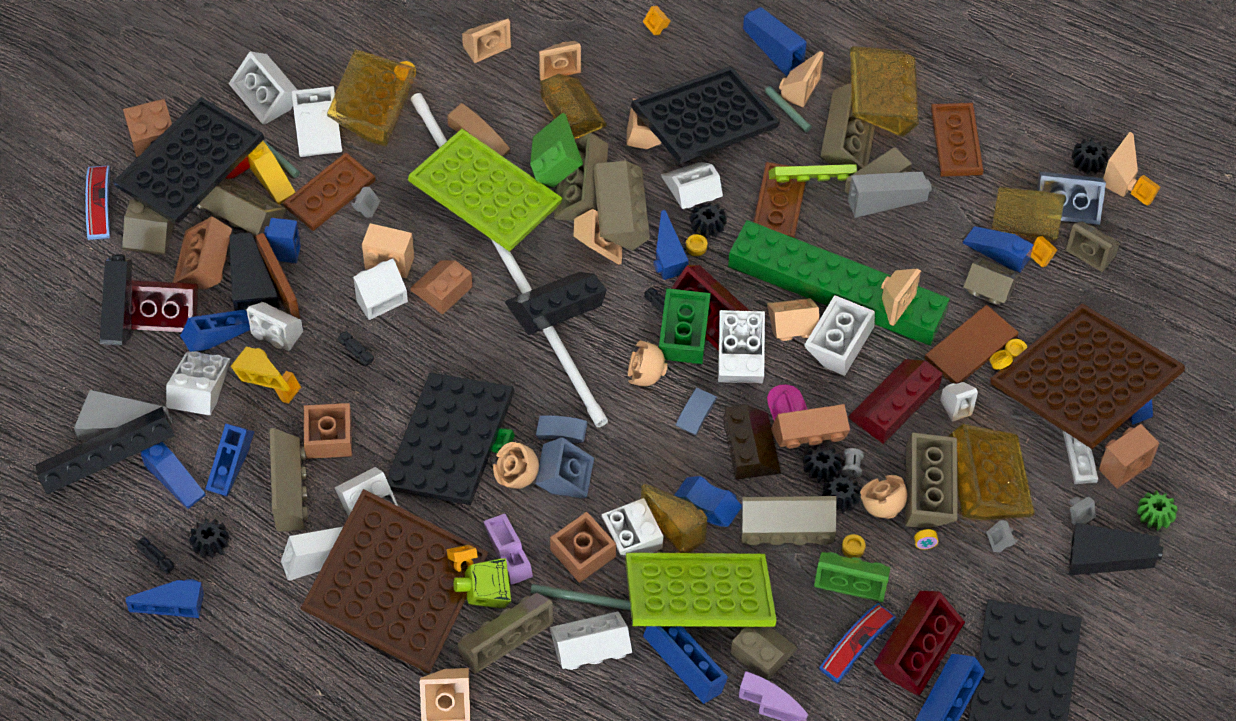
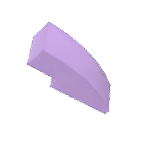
M506 514L483 521L498 559L506 558L510 584L513 585L532 578L531 564Z
M745 672L740 686L739 698L760 704L759 714L781 721H807V712L788 693L760 676Z

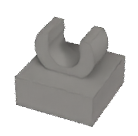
M363 187L360 194L356 195L355 203L351 205L357 212L361 211L365 217H372L381 200L370 187Z
M1089 496L1083 500H1080L1078 497L1069 500V503L1072 505L1069 510L1074 526L1076 523L1086 524L1096 517L1095 502Z
M1000 520L986 532L993 552L1001 553L1005 548L1011 547L1017 542V539L1013 538L1012 535L1013 528L1009 527L1008 522L1005 520Z

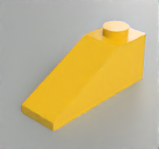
M262 141L247 156L250 169L277 204H281L293 195L295 190L272 151Z
M245 347L231 365V368L243 382L283 391H289L290 389L281 374L267 358V354L260 348Z

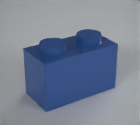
M271 218L269 226L265 227L264 234L277 260L297 263L301 248L297 221Z

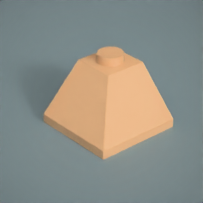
M509 19L480 25L462 33L463 47L474 63L511 48Z
M576 41L562 42L539 51L540 81L581 73L580 43Z
M819 51L790 71L787 78L782 79L779 89L781 90V97L785 101L804 108L821 79L824 52Z
M631 108L627 127V146L649 149L661 144L660 140Z
M1131 132L1128 133L1109 159L1103 178L1106 182L1105 187L1122 197L1128 191H1132L1138 181L1135 179L1138 167L1134 134Z
M591 209L574 218L573 236L618 265L622 263V246L600 237L598 211Z
M895 270L891 277L887 276L881 286L883 289L882 300L890 325L894 326L916 296L921 270Z
M469 668L443 669L420 678L422 721H470Z

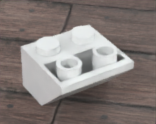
M393 258L383 261L367 271H361L353 277L356 301L368 320L408 302L406 287Z
M262 302L247 308L251 334L259 340L264 339L278 349L290 351L303 333L300 319Z
M376 467L335 487L348 516L363 489L398 506L384 473Z
M644 498L601 514L620 555H626V553H653L663 549V534Z

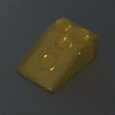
M999 187L991 230L1036 238L1043 236L1045 239L1056 241L1059 234L1065 195Z
M645 483L642 485L641 499H645L661 532L680 553H690L705 542L707 516L701 509H697L692 503Z

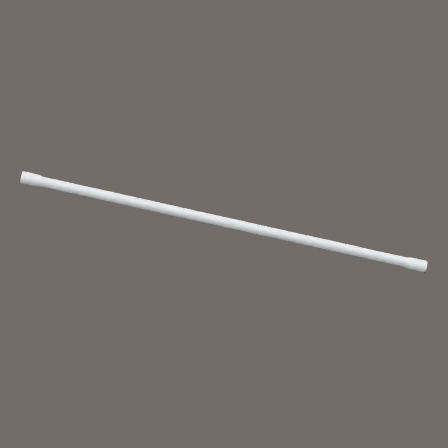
M416 93L411 97V102L418 114L421 115L440 148L447 140L430 112L421 93ZM492 240L521 293L531 291L529 283L511 252ZM550 326L543 329L544 334L584 402L595 426H604L608 419L600 405L595 401L554 327Z

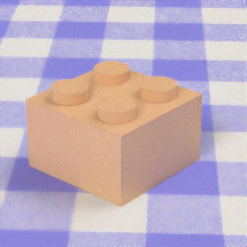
M370 223L362 242L365 269L369 270L379 263L393 258L401 277L407 279L414 260L412 233Z

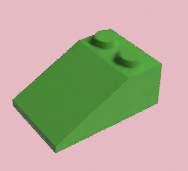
M560 114L533 136L530 165L536 181L554 188L583 164L566 114Z

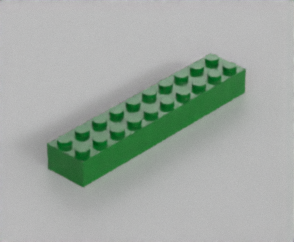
M746 220L729 252V268L806 298H811L827 306L834 295L875 311V325L929 346L932 345L947 313L950 298L918 286L916 296L896 324L892 326L889 323L882 300L883 289L881 288L887 276L891 277V275L749 220Z

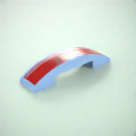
M110 166L88 167L86 226L88 240L110 238Z

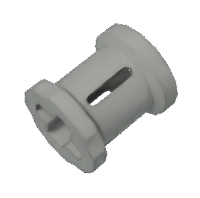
M856 448L845 449L843 452L845 465L842 467L841 473L845 477L847 475H850L851 478L860 477L862 475L860 465L864 457L863 451Z

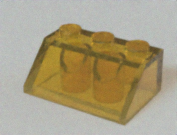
M557 74L540 81L541 98L555 119L562 113L566 114L574 139L607 126V123L577 78Z

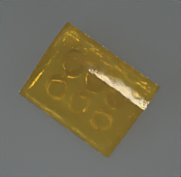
M852 46L850 48L853 116L904 137L919 125L915 57L900 50Z
M355 49L329 107L327 116L366 141L387 147L414 83L415 67Z
M962 424L947 436L957 438V490L963 517L977 520L1032 517L1035 515L1017 434Z

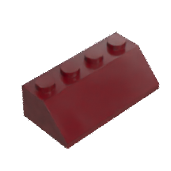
M687 265L671 288L711 293L705 339L718 351L720 310L750 311L700 265Z
M132 280L131 329L182 332L188 318L196 317L198 284Z
M905 359L848 418L884 444L940 387L943 373L925 360Z
M920 590L874 664L888 680L920 696L965 621L940 591Z

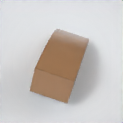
M463 103L458 105L448 115V126L456 132L461 129L465 130L503 157L510 151V148L482 118Z

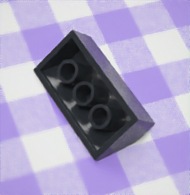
M577 272L505 301V304L526 333L531 335L602 306L607 290L595 274Z

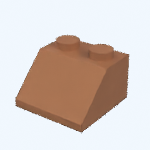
M455 260L439 261L410 290L443 315L472 288V273Z

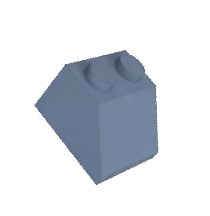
M563 437L545 443L542 448L535 484L551 494L587 498L594 457Z

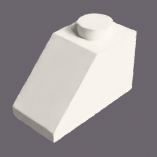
M965 382L949 384L943 389L940 401L952 422L973 414L978 391L975 387Z

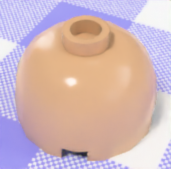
M640 340L636 344L639 347L638 351L632 352L628 376H632V380L628 381L638 386H650L666 374L667 363H665L664 354L658 346Z
M509 442L498 451L496 456L499 458L497 464L493 466L494 477L499 484L508 488L522 489L536 479L539 471V460L533 449L522 443Z
M896 475L885 476L886 480L880 482L876 478L861 489V500L871 515L890 519L897 516L905 507L908 497L907 489L903 479Z

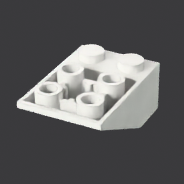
M334 86L292 91L300 157L342 152Z
M698 162L661 174L682 209L691 208L697 204L713 201L723 196L720 176L712 164Z
M720 310L718 382L763 383L765 311Z
M187 351L166 385V407L211 415L218 402L230 358L220 355L202 354L198 351Z

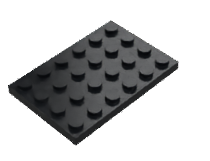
M731 66L633 100L630 106L679 164L775 129L780 124V120Z
M200 97L133 161L113 183L116 188L178 225L265 138L262 132Z
M430 372L386 478L391 491L471 505L493 445L497 439L499 429L502 426L514 395L513 386Z
M988 599L978 662L985 670V673L972 695L968 721H1068L1082 617Z

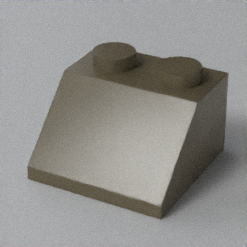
M130 200L124 217L122 248L129 251L166 255L175 224L139 201Z
M1082 221L1072 226L1066 251L1103 272L1116 256L1120 243L1113 237L1105 235L1094 226Z
M979 257L972 263L963 288L968 289V293L972 295L989 297L988 300L995 304L1005 303L1015 286L1020 272Z
M745 627L732 641L730 654L758 676L769 681L797 651L798 647L772 627Z

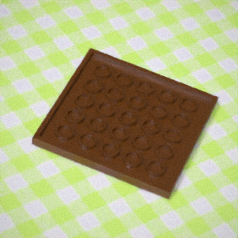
M1082 303L1014 358L1009 366L998 371L990 379L993 386L1093 449L1185 371V365Z
M363 489L302 604L301 610L430 673L467 598V592L454 591V578L465 577V571L468 569L467 562L463 561L461 563V571H456L454 561L448 559L447 549L465 545L473 546L477 550L478 557L472 559L474 564L484 562L489 552Z

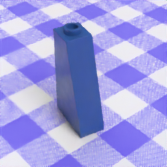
M762 7L749 11L744 16L743 29L786 77H788L790 71L805 61L807 42Z

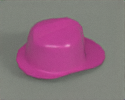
M787 384L778 385L769 391L767 401L774 421L777 414L807 410L801 392L794 386Z

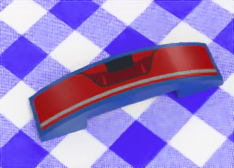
M879 603L874 605L843 636L819 667V670L838 684L852 669L853 663L879 634L882 635L896 620V616Z

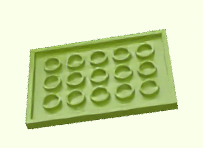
M463 129L459 130L408 176L409 182L509 252L562 203L563 199Z
M626 553L625 563L632 626H776V614L765 554Z

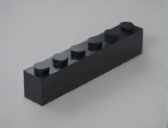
M162 406L36 464L37 477L46 494L52 493L175 436L172 424Z

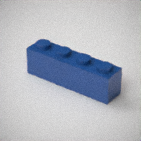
M682 626L646 627L643 637L703 704L722 693L728 676Z
M951 654L915 721H959L985 673L976 657Z

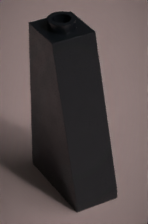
M252 233L230 235L234 311L244 309L247 311L249 306L262 302L279 309L277 292Z
M113 254L112 258L105 260L100 344L123 345L131 338L132 258H125L123 254Z
M1076 523L1072 534L1068 575L1154 568L1157 560H1161L1163 554V546H1159L1160 537Z

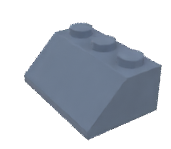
M1039 171L1035 218L1070 222L1083 221L1088 224L1100 225L1106 186L1105 180L1103 178Z

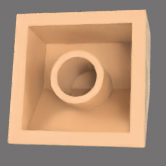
M811 298L767 303L773 334L781 341L792 340L793 336L809 338L820 320L819 307Z

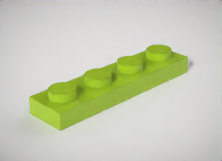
M857 165L774 167L769 170V179H776L777 182L782 183L788 182L789 179H797V182L810 181V178H817V181H828L830 177H837V180L843 181L857 172Z

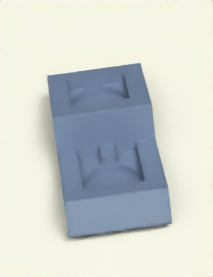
M696 388L675 426L697 436L705 418H708L717 396Z
M540 416L536 436L539 440L563 437L570 443L584 442L588 423L586 420L572 417Z

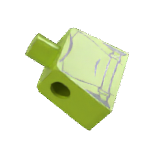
M506 558L470 565L465 571V577L454 578V591L467 592L468 603L472 605L506 608L511 602Z

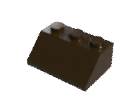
M749 405L725 407L723 422L735 479L781 474L768 413Z

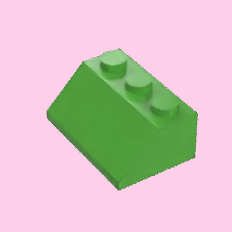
M821 552L814 587L883 602L891 567L878 562H865L856 557L847 558L839 556L834 552Z

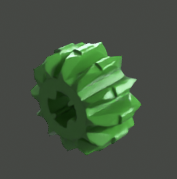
M1156 490L1153 495L1148 492L1144 498L1140 499L1137 515L1141 516V523H1148V529L1152 525L1156 527L1157 531L1161 529V526L1167 529L1170 523L1175 521L1178 509L1176 505H1173L1174 498H1166L1167 493L1159 495Z

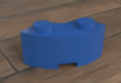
M701 476L687 477L672 497L691 514L695 515L698 512L707 518L708 523L728 527L742 507L735 494L729 490L714 487Z

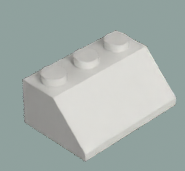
M251 51L228 83L262 124H267L290 111L293 107L292 91H297L296 87L267 54Z
M834 295L806 341L805 348L825 368L845 376L874 328L875 311Z
M619 611L550 627L556 654L562 669L573 670L579 668L582 664H599L604 659H620L625 657L626 654L632 653L628 627Z

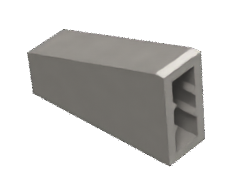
M923 171L854 175L851 177L848 203L855 218L928 201L931 183L929 179L925 178Z
M89 390L74 430L78 440H90L162 406ZM163 406L170 422L172 423V417H170L168 408Z

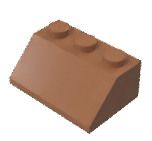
M211 216L187 229L173 283L198 284V289L204 290L219 284L223 277V266L227 260L226 254L230 244L232 228Z
M845 404L777 414L771 430L780 447L787 446V448L791 449L799 447L803 443L817 445L822 443L823 440L831 439L832 442L844 440L850 431Z

